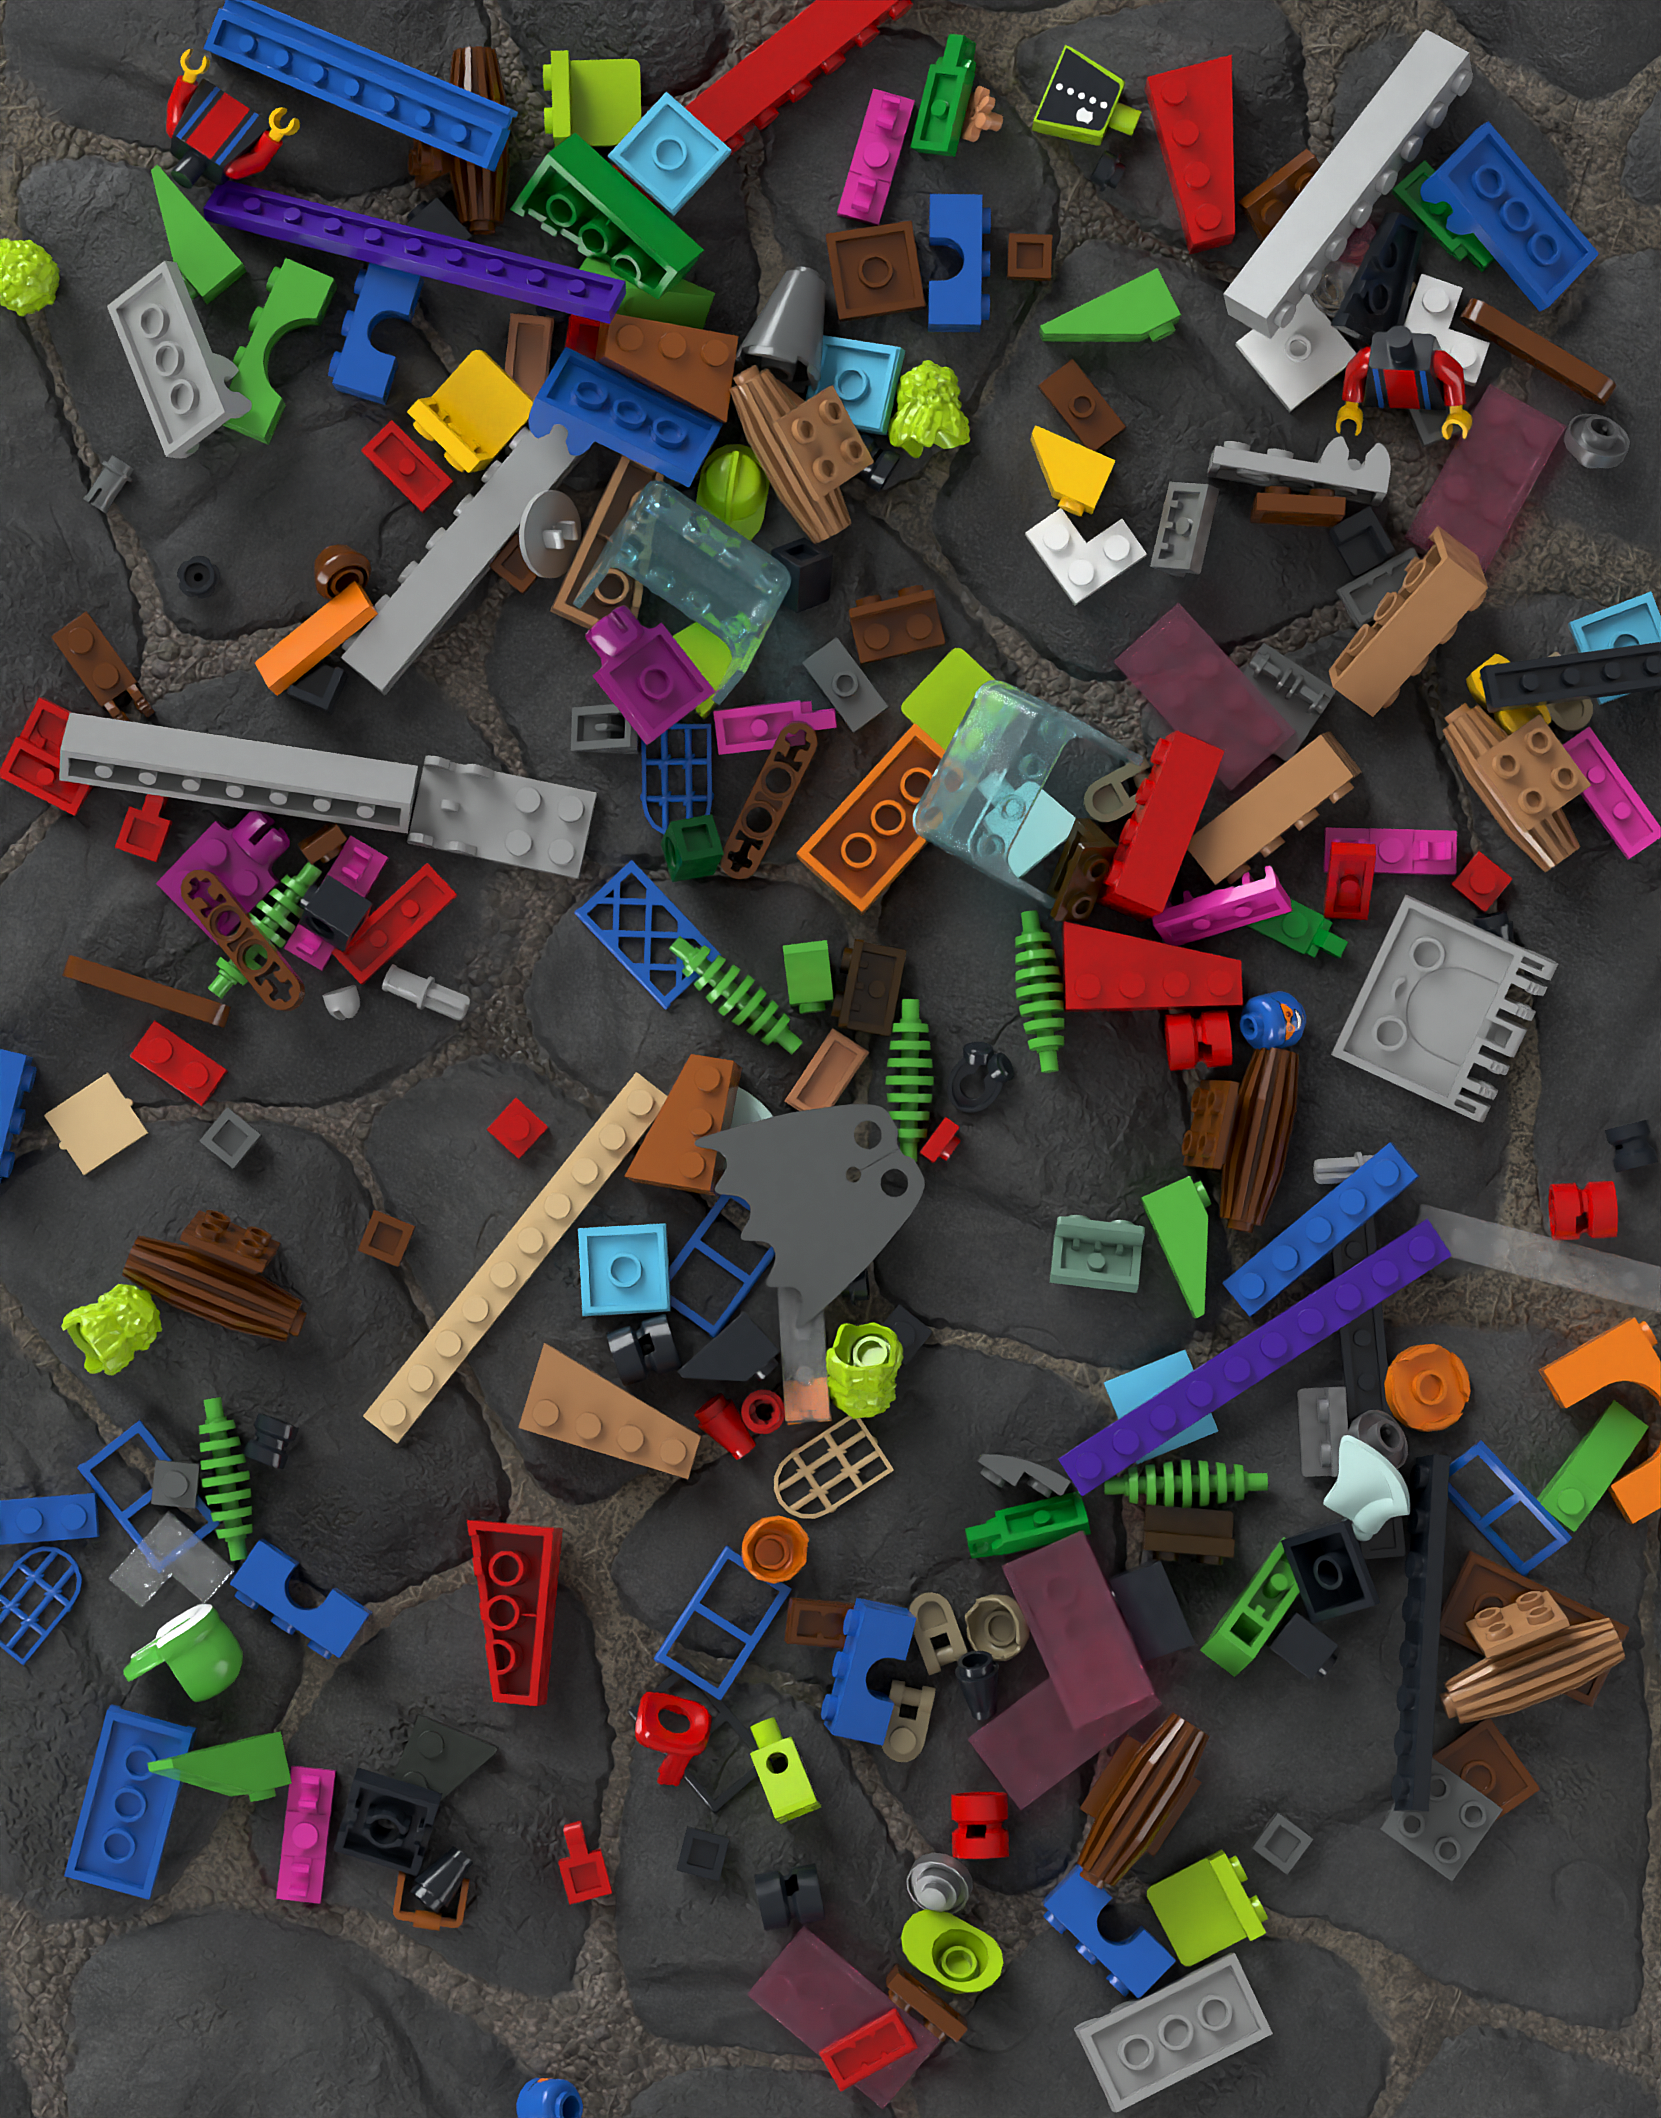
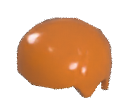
M779 1515L761 1518L750 1526L742 1542L743 1564L748 1572L758 1580L772 1584L791 1580L807 1562L808 1534L795 1520Z

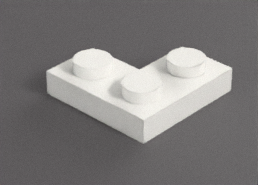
M1421 274L1403 326L1409 328L1412 333L1436 336L1441 349L1461 364L1464 372V383L1474 387L1490 343L1449 329L1463 288Z
M1060 508L1025 532L1029 542L1075 606L1147 555L1123 519H1120L1086 543L1063 509Z

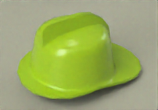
M742 444L725 445L716 449L705 460L701 470L695 505L696 523L701 534L709 542L723 548H735L750 542L759 532L764 519L770 481L752 448Z
M929 1909L913 1914L905 1923L901 1935L904 1954L915 1968L932 1978L943 1990L955 1994L980 1992L992 1986L999 1978L1003 1966L1002 1951L996 1941L985 1932L951 1913L931 1911Z

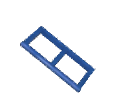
M733 1195L720 1196L669 1267L671 1281L693 1249L697 1248L744 1282V1285L715 1325H712L670 1295L671 1306L707 1331L713 1339L719 1335L775 1257L773 1247H770L749 1276L701 1241L703 1235L730 1198L750 1211V1206L746 1200Z
M139 1420L86 1463L80 1464L77 1469L159 1573H163L168 1565L222 1523L220 1521H212L211 1509L198 1494L197 1509L208 1523L163 1559H159L129 1520L131 1516L151 1501L152 1489L122 1511L91 1471L137 1433L140 1434L159 1460L172 1461L143 1422Z
M1480 1440L1449 1465V1477L1479 1455L1513 1494L1483 1517L1468 1504L1449 1482L1448 1498L1517 1572L1525 1577L1529 1571L1568 1543L1572 1537L1484 1442ZM1520 1500L1556 1538L1526 1562H1523L1489 1526L1490 1523Z
M730 1546L724 1547L654 1657L655 1662L663 1663L720 1701L792 1590L782 1582L775 1584L765 1582L778 1590L779 1593L752 1636L700 1604V1601L727 1559L747 1570L743 1564L742 1556L735 1553ZM694 1611L746 1643L718 1688L666 1655Z

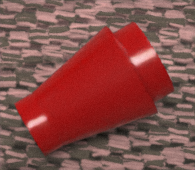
M757 1390L747 1396L743 1402L741 1409L743 1422L755 1433H771L777 1430L784 1421V1403L772 1391ZM764 1404H770L774 1410L771 1413L772 1418L767 1421L760 1415V1409Z
M722 1393L712 1397L694 1414L700 1422L698 1427L730 1452L736 1460L749 1453L757 1444L749 1434L733 1400H727Z

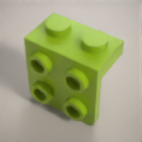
M568 50L551 51V64L543 65L544 91H552V107L544 108L545 134H553L555 147L575 132L592 148L616 147L642 119L641 75L638 61L635 59L570 61Z
M954 648L902 703L901 711L913 724H917L956 761L964 766L969 760L976 764L992 747L988 739L999 728L1005 733L1022 715V712L1017 708L1021 705L1023 698L1011 687L1006 690L963 649Z
M1222 1849L1149 1886L1146 1892L1147 1898L1180 1962L1185 1966H1192L1246 1937L1252 1941L1266 1934L1261 1924L1268 1919L1257 1895L1248 1898L1241 1883L1248 1878L1237 1856L1235 1855L1228 1859Z

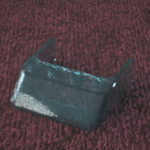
M655 480L650 481L643 488L605 544L572 604L580 609L605 578L610 567L618 568L636 579L651 592L662 597L682 611L687 617L701 624L727 644L732 655L731 663L712 698V701L720 705L746 673L790 587L791 577L786 567L773 556L671 485Z
M990 680L984 683L976 692L913 814V827L916 833L926 841L1036 904L1052 910L1056 899L1017 878L1011 872L1008 856L1064 746L1070 739L1079 736L1118 760L1141 766L1144 758L1066 711L1009 683L1000 680Z

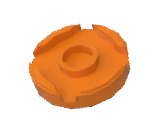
M1436 1344L1411 1346L1399 1353L1388 1367L1384 1383L1386 1402L1394 1417L1407 1428L1420 1432L1444 1430L1457 1422L1463 1414L1461 1411L1464 1409L1465 1402H1468L1471 1392L1469 1374L1462 1360L1453 1352H1449L1447 1349Z

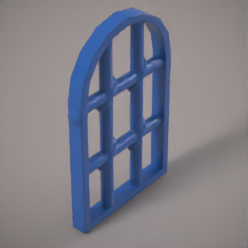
M675 723L661 734V758L646 759V744L641 739L642 793L640 794V800L642 801L645 818L652 828L662 835L665 834L669 826V802H683V806H686V819L693 818V802H708L705 815H710L712 800L714 799V793L712 792L711 724ZM685 729V758H671V754H668V730ZM692 729H707V758H694L695 754H692ZM659 765L658 769H661L662 795L647 796L646 766ZM668 765H683L682 769H685L686 795H671L672 792L668 790ZM692 765H707L708 795H695V791L692 789ZM647 802H659V807L662 806V828L657 826L650 817Z
M42 1546L30 1550L13 1563L12 1569L0 1582L1 1590L18 1568L28 1576L25 1578L27 1582L11 1601L0 1593V1602L4 1605L2 1607L4 1610L0 1613V1625L11 1611L23 1620L20 1622L22 1626L7 1644L0 1640V1647L22 1665L26 1664L66 1613L73 1609V1605L81 1592L83 1577L79 1564L71 1554L58 1547ZM51 1551L35 1572L23 1563L35 1553ZM60 1554L66 1557L72 1565L55 1586L52 1587L42 1579L44 1577L42 1573L55 1557ZM75 1572L77 1577L76 1591L69 1601L60 1594L63 1592L61 1588ZM36 1582L47 1591L44 1593L46 1597L32 1614L28 1616L18 1608L21 1605L19 1601ZM55 1598L65 1608L48 1629L45 1630L37 1623L39 1621L37 1617L51 1600ZM31 1627L41 1637L26 1656L22 1658L12 1648L28 1628Z

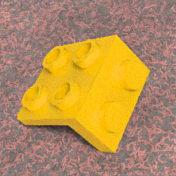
M474 350L432 397L418 399L407 413L416 420L413 426L424 438L429 441L435 439L446 450L444 457L454 468L461 472L466 470L468 473L484 470L529 421V413L534 400L485 351Z

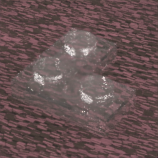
M168 1511L109 1576V1579L141 1608L171 1575L205 1604L233 1573L234 1568Z

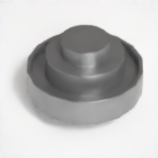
M1582 414L1574 417L1570 421L1564 436L1567 450L1581 465L1587 468H1612L1618 466L1624 460L1630 444L1627 433L1620 425L1607 417L1597 414Z
M1368 1410L1351 1422L1348 1435L1357 1438L1378 1451L1396 1469L1404 1465L1408 1456V1444L1403 1430L1389 1414L1380 1410Z
M930 1853L922 1855L915 1860L907 1877V1890L912 1900L922 1909L937 1912L945 1911L953 1914L964 1908L973 1890V1883L968 1869L959 1860L947 1854Z

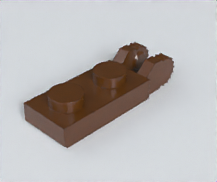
M87 611L51 636L103 709L106 708L113 719L131 722L124 711H121L114 702L127 692L133 698L134 705L141 714L148 718L155 713L137 687L138 681Z

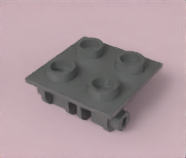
M1263 643L1216 716L1287 762L1295 755L1337 690Z
M1432 1758L1429 1811H1394V1803L1385 1815L1386 1821L1380 1830L1447 1879L1453 1881L1503 1809Z

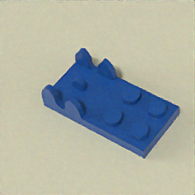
M1489 121L1476 128L1468 139L1421 186L1420 194L1423 201L1434 204L1444 201L1452 207L1453 212L1447 217L1446 228L1459 235L1474 233L1539 312L1548 308L1599 255L1598 251Z
M568 347L564 348L535 397L529 413V428L538 439L550 434L555 424L563 425L568 430L565 442L570 455L577 456L585 453L595 441L687 487H690L723 425V423Z
M110 1705L103 1723L64 1874L65 1877L148 1900L151 1898L177 1798L184 1782L149 1772L147 1763L191 1752L197 1737L198 1728L189 1725L187 1727L127 1711L121 1709V1706Z

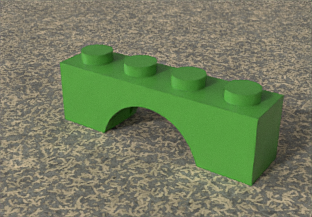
M285 258L281 268L274 267L266 285V291L271 293L264 308L258 306L253 313L248 328L253 334L247 348L240 346L234 357L233 363L239 371L233 377L228 388L230 391L239 392L249 399L252 403V408L240 418H230L222 424L223 426L269 445L286 406L283 399L271 387L269 381L268 361L276 343L290 331L305 326H321L338 287L334 278Z

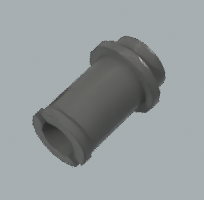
M113 455L108 462L103 460L101 464L105 467L87 495L83 498L106 514L109 512V508L125 483L133 481L130 475L134 469Z

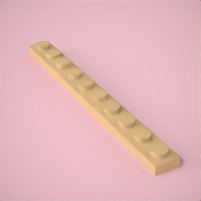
M636 1072L366 1411L363 1415L365 1419L398 1444L653 1124L668 1096Z

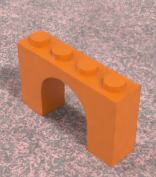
M1635 1317L1622 1321L1538 1370L1557 1404L1563 1409L1570 1407L1604 1386L1618 1381H1629L1644 1387L1655 1397L1661 1407V1361L1653 1349V1346L1658 1344L1648 1324L1645 1321L1638 1323ZM1661 1442L1651 1457L1613 1479L1607 1488L1627 1523L1634 1524L1661 1508Z

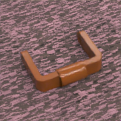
M399 1871L393 1907V1915L396 1919L413 1922V1927L436 1931H440V1926L457 1928L463 1923L470 1879H463L457 1918L443 1917L442 1913L436 1914L430 1911L416 1910L415 1912L401 1910L406 1873Z

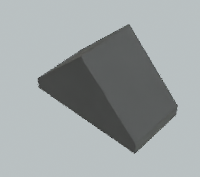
M615 704L572 707L571 751L639 754V735Z

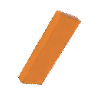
M354 581L259 658L255 665L268 688L278 696L378 613L364 589Z

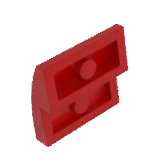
M39 697L21 735L15 738L0 768V778L76 816L94 785L59 780L60 749L69 714L72 712L43 697Z

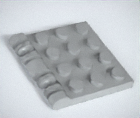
M1405 894L1331 1055L1483 1123L1491 1106L1474 1096L1460 1091L1463 1087L1494 1100L1498 1090L1486 1081H1480L1468 1076L1473 1063H1476L1495 1074H1507L1510 1067L1507 1063L1479 1050L1484 1045L1506 1056L1515 1057L1527 1029L1514 1021L1496 1014L1499 1008L1523 1019L1532 1021L1536 1013L1535 1010L1531 1009L1529 1005L1507 998L1505 995L1512 983L1523 988L1528 993L1544 996L1547 989L1546 985L1524 974L1517 973V970L1521 968L1541 978L1551 980L1558 963Z

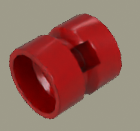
M1227 1009L1202 1011L1199 1018L1196 1019L1190 1013L1165 1015V1038L1170 1071L1195 1069L1198 1062H1203L1207 1068L1232 1065V1042Z
M1613 1181L1588 1182L1584 1189H1580L1576 1183L1550 1184L1548 1209L1553 1241L1576 1240L1584 1232L1591 1239L1613 1238L1617 1236L1618 1206Z
M962 1792L951 1794V1819L958 1823V1828L952 1831V1857L962 1859L1008 1857L1009 1832L1002 1827V1822L1008 1819V1793ZM986 1824L985 1834H975L974 1825Z

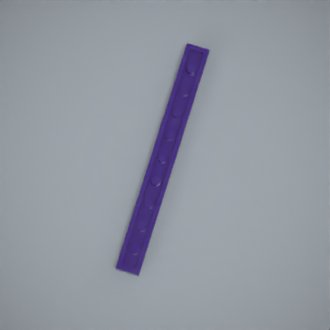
M227 181L223 185H217L203 208L205 220L608 324L612 322L626 295V282L623 280L232 181Z
M1425 1219L1059 1457L1058 1461L1080 1495L1084 1496L1452 1256L1429 1219Z

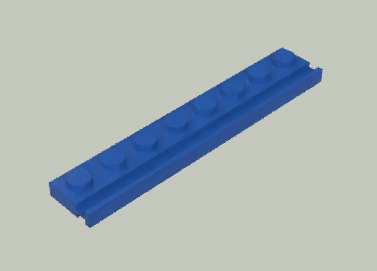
M226 0L223 9L219 8L203 48L495 172L511 132L508 128L512 118H516L518 111L252 0Z

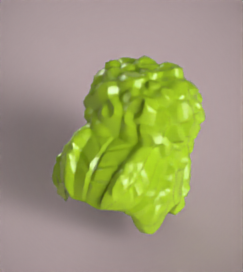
M9 238L0 239V305L5 306L9 310L16 311L19 316L33 314L36 311L39 312L47 305H53L56 299L55 293L59 287L60 269L57 266L58 264L52 261L51 255L43 247L37 245L32 240L11 241Z
M926 360L923 361L922 365L913 368L900 377V383L897 385L896 390L898 411L890 419L888 437L894 447H901L913 458L921 456L923 446L931 447L933 444H936L943 449H949L970 442L969 421L960 410L961 402L958 400L961 392L957 385L958 378L951 368L940 367L932 361Z
M118 1284L108 1293L101 1295L98 1298V1303L73 1309L72 1312H69L64 1317L61 1326L63 1331L67 1329L74 1344L84 1352L86 1356L84 1368L89 1373L96 1374L104 1370L105 1374L112 1376L120 1372L121 1369L134 1359L135 1351L147 1350L150 1343L156 1339L157 1332L162 1331L159 1319L160 1312L152 1301L151 1294L144 1289L140 1290L135 1285Z
M875 1322L860 1326L847 1323L840 1325L833 1347L826 1352V1369L830 1375L827 1381L829 1396L833 1400L832 1403L838 1409L843 1410L853 1419L874 1417L890 1408L891 1401L896 1399L894 1388L897 1384L895 1383V1378L903 1359L902 1345L893 1330Z

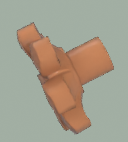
M978 86L975 92L970 94L960 135L962 139L975 142L978 140L982 129H990L997 132L1003 124V116L991 111L995 106V98L989 96L990 90L985 87Z

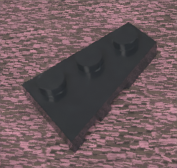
M1401 213L1385 214L1330 326L1369 345L1372 344L1374 333L1388 332L1394 326H1403L1426 226Z

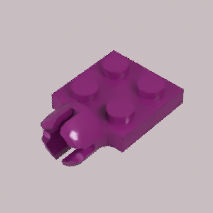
M624 605L612 610L608 616L599 620L585 635L587 642L601 658L602 663L600 670L593 675V678L646 745L654 741L716 692L662 622L656 627L648 629L642 626L629 608Z
M254 810L249 812L232 829L225 827L220 821H215L156 883L217 945L219 944L181 896L182 881L188 873L194 870L202 869L215 873L244 909L252 913L257 908L256 905L261 900H264L274 887L276 888L281 883L274 876L272 866L290 845V840L282 828L278 831L273 828L261 840L259 839L275 823L270 816L262 811ZM198 880L195 883L198 891L193 895L194 898L201 897L206 899L213 909L226 902L224 897L221 902H217L211 897L207 890L212 885L211 882L204 883ZM213 909L206 911V915L209 916ZM234 911L224 913L218 922L219 930L224 936H230L241 924L238 914Z

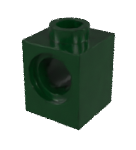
M712 814L670 822L661 841L672 882L714 875L724 855Z

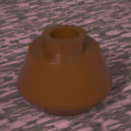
M337 544L326 547L321 551L314 563L316 590L323 598L332 600L354 581L364 589L371 575L369 560L363 554L347 545Z

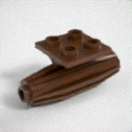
M470 46L454 50L449 83L507 107L496 49ZM509 137L495 172L413 138L414 149H410L408 154V172L410 176H415V189H424L431 181L450 173L460 223L469 228L470 234L487 235L495 233V226H500V224L504 223L510 176Z
M1261 1047V1050L1256 1048L1239 1090V1083L1201 1080L1200 1087H1197L1193 1093L1191 1111L1194 1113L1191 1130L1186 1132L1182 1142V1154L1185 1156L1183 1166L1221 1170L1222 1166L1220 1218L1228 1219L1226 1228L1252 1233L1254 1225H1264L1283 1176L1297 1110L1299 1054L1273 1047L1270 1050Z
M199 1210L180 1237V1240L188 1243L189 1246L140 1235L135 1240L125 1263L122 1276L165 1303L234 1331L283 1342L287 1341L290 1334L298 1337L307 1316V1312L300 1310L303 1301L257 1274L265 1270L280 1246V1242L272 1240L271 1234L267 1231L252 1226L247 1227V1229L230 1223L231 1219L227 1215L218 1211L207 1210L205 1213Z
M1174 1712L1167 1717L1144 1744L1126 1734L1079 1808L1095 1819L1077 1860V1863L1083 1867L1079 1874L1082 1878L1101 1890L1106 1883L1115 1887L1145 1852L1153 1857L1156 1855L1202 1783L1193 1775L1210 1738L1208 1734Z

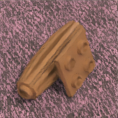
M754 365L734 376L733 379L736 385L730 389V393L745 436L781 503L813 544L826 540L847 528L851 524V519L839 486L874 463V460L833 385L826 387L797 406L769 369L759 371L757 366Z
M1464 703L1444 718L1449 726L1442 731L1466 779L1505 833L1544 872H1547L1581 847L1561 807L1589 788L1591 784L1540 714L1511 735H1508L1479 705L1470 709Z
M1547 1590L1544 1592L1531 1591L1518 1597L1516 1603L1501 1609L1498 1607L1484 1609L1476 1614L1475 1619L1465 1622L1468 1631L1486 1657L1444 1682L1446 1692L1439 1694V1698L1448 1719L1456 1717L1460 1724L1511 1714L1582 1686L1625 1660V1653L1618 1634L1609 1618L1570 1626L1566 1615Z

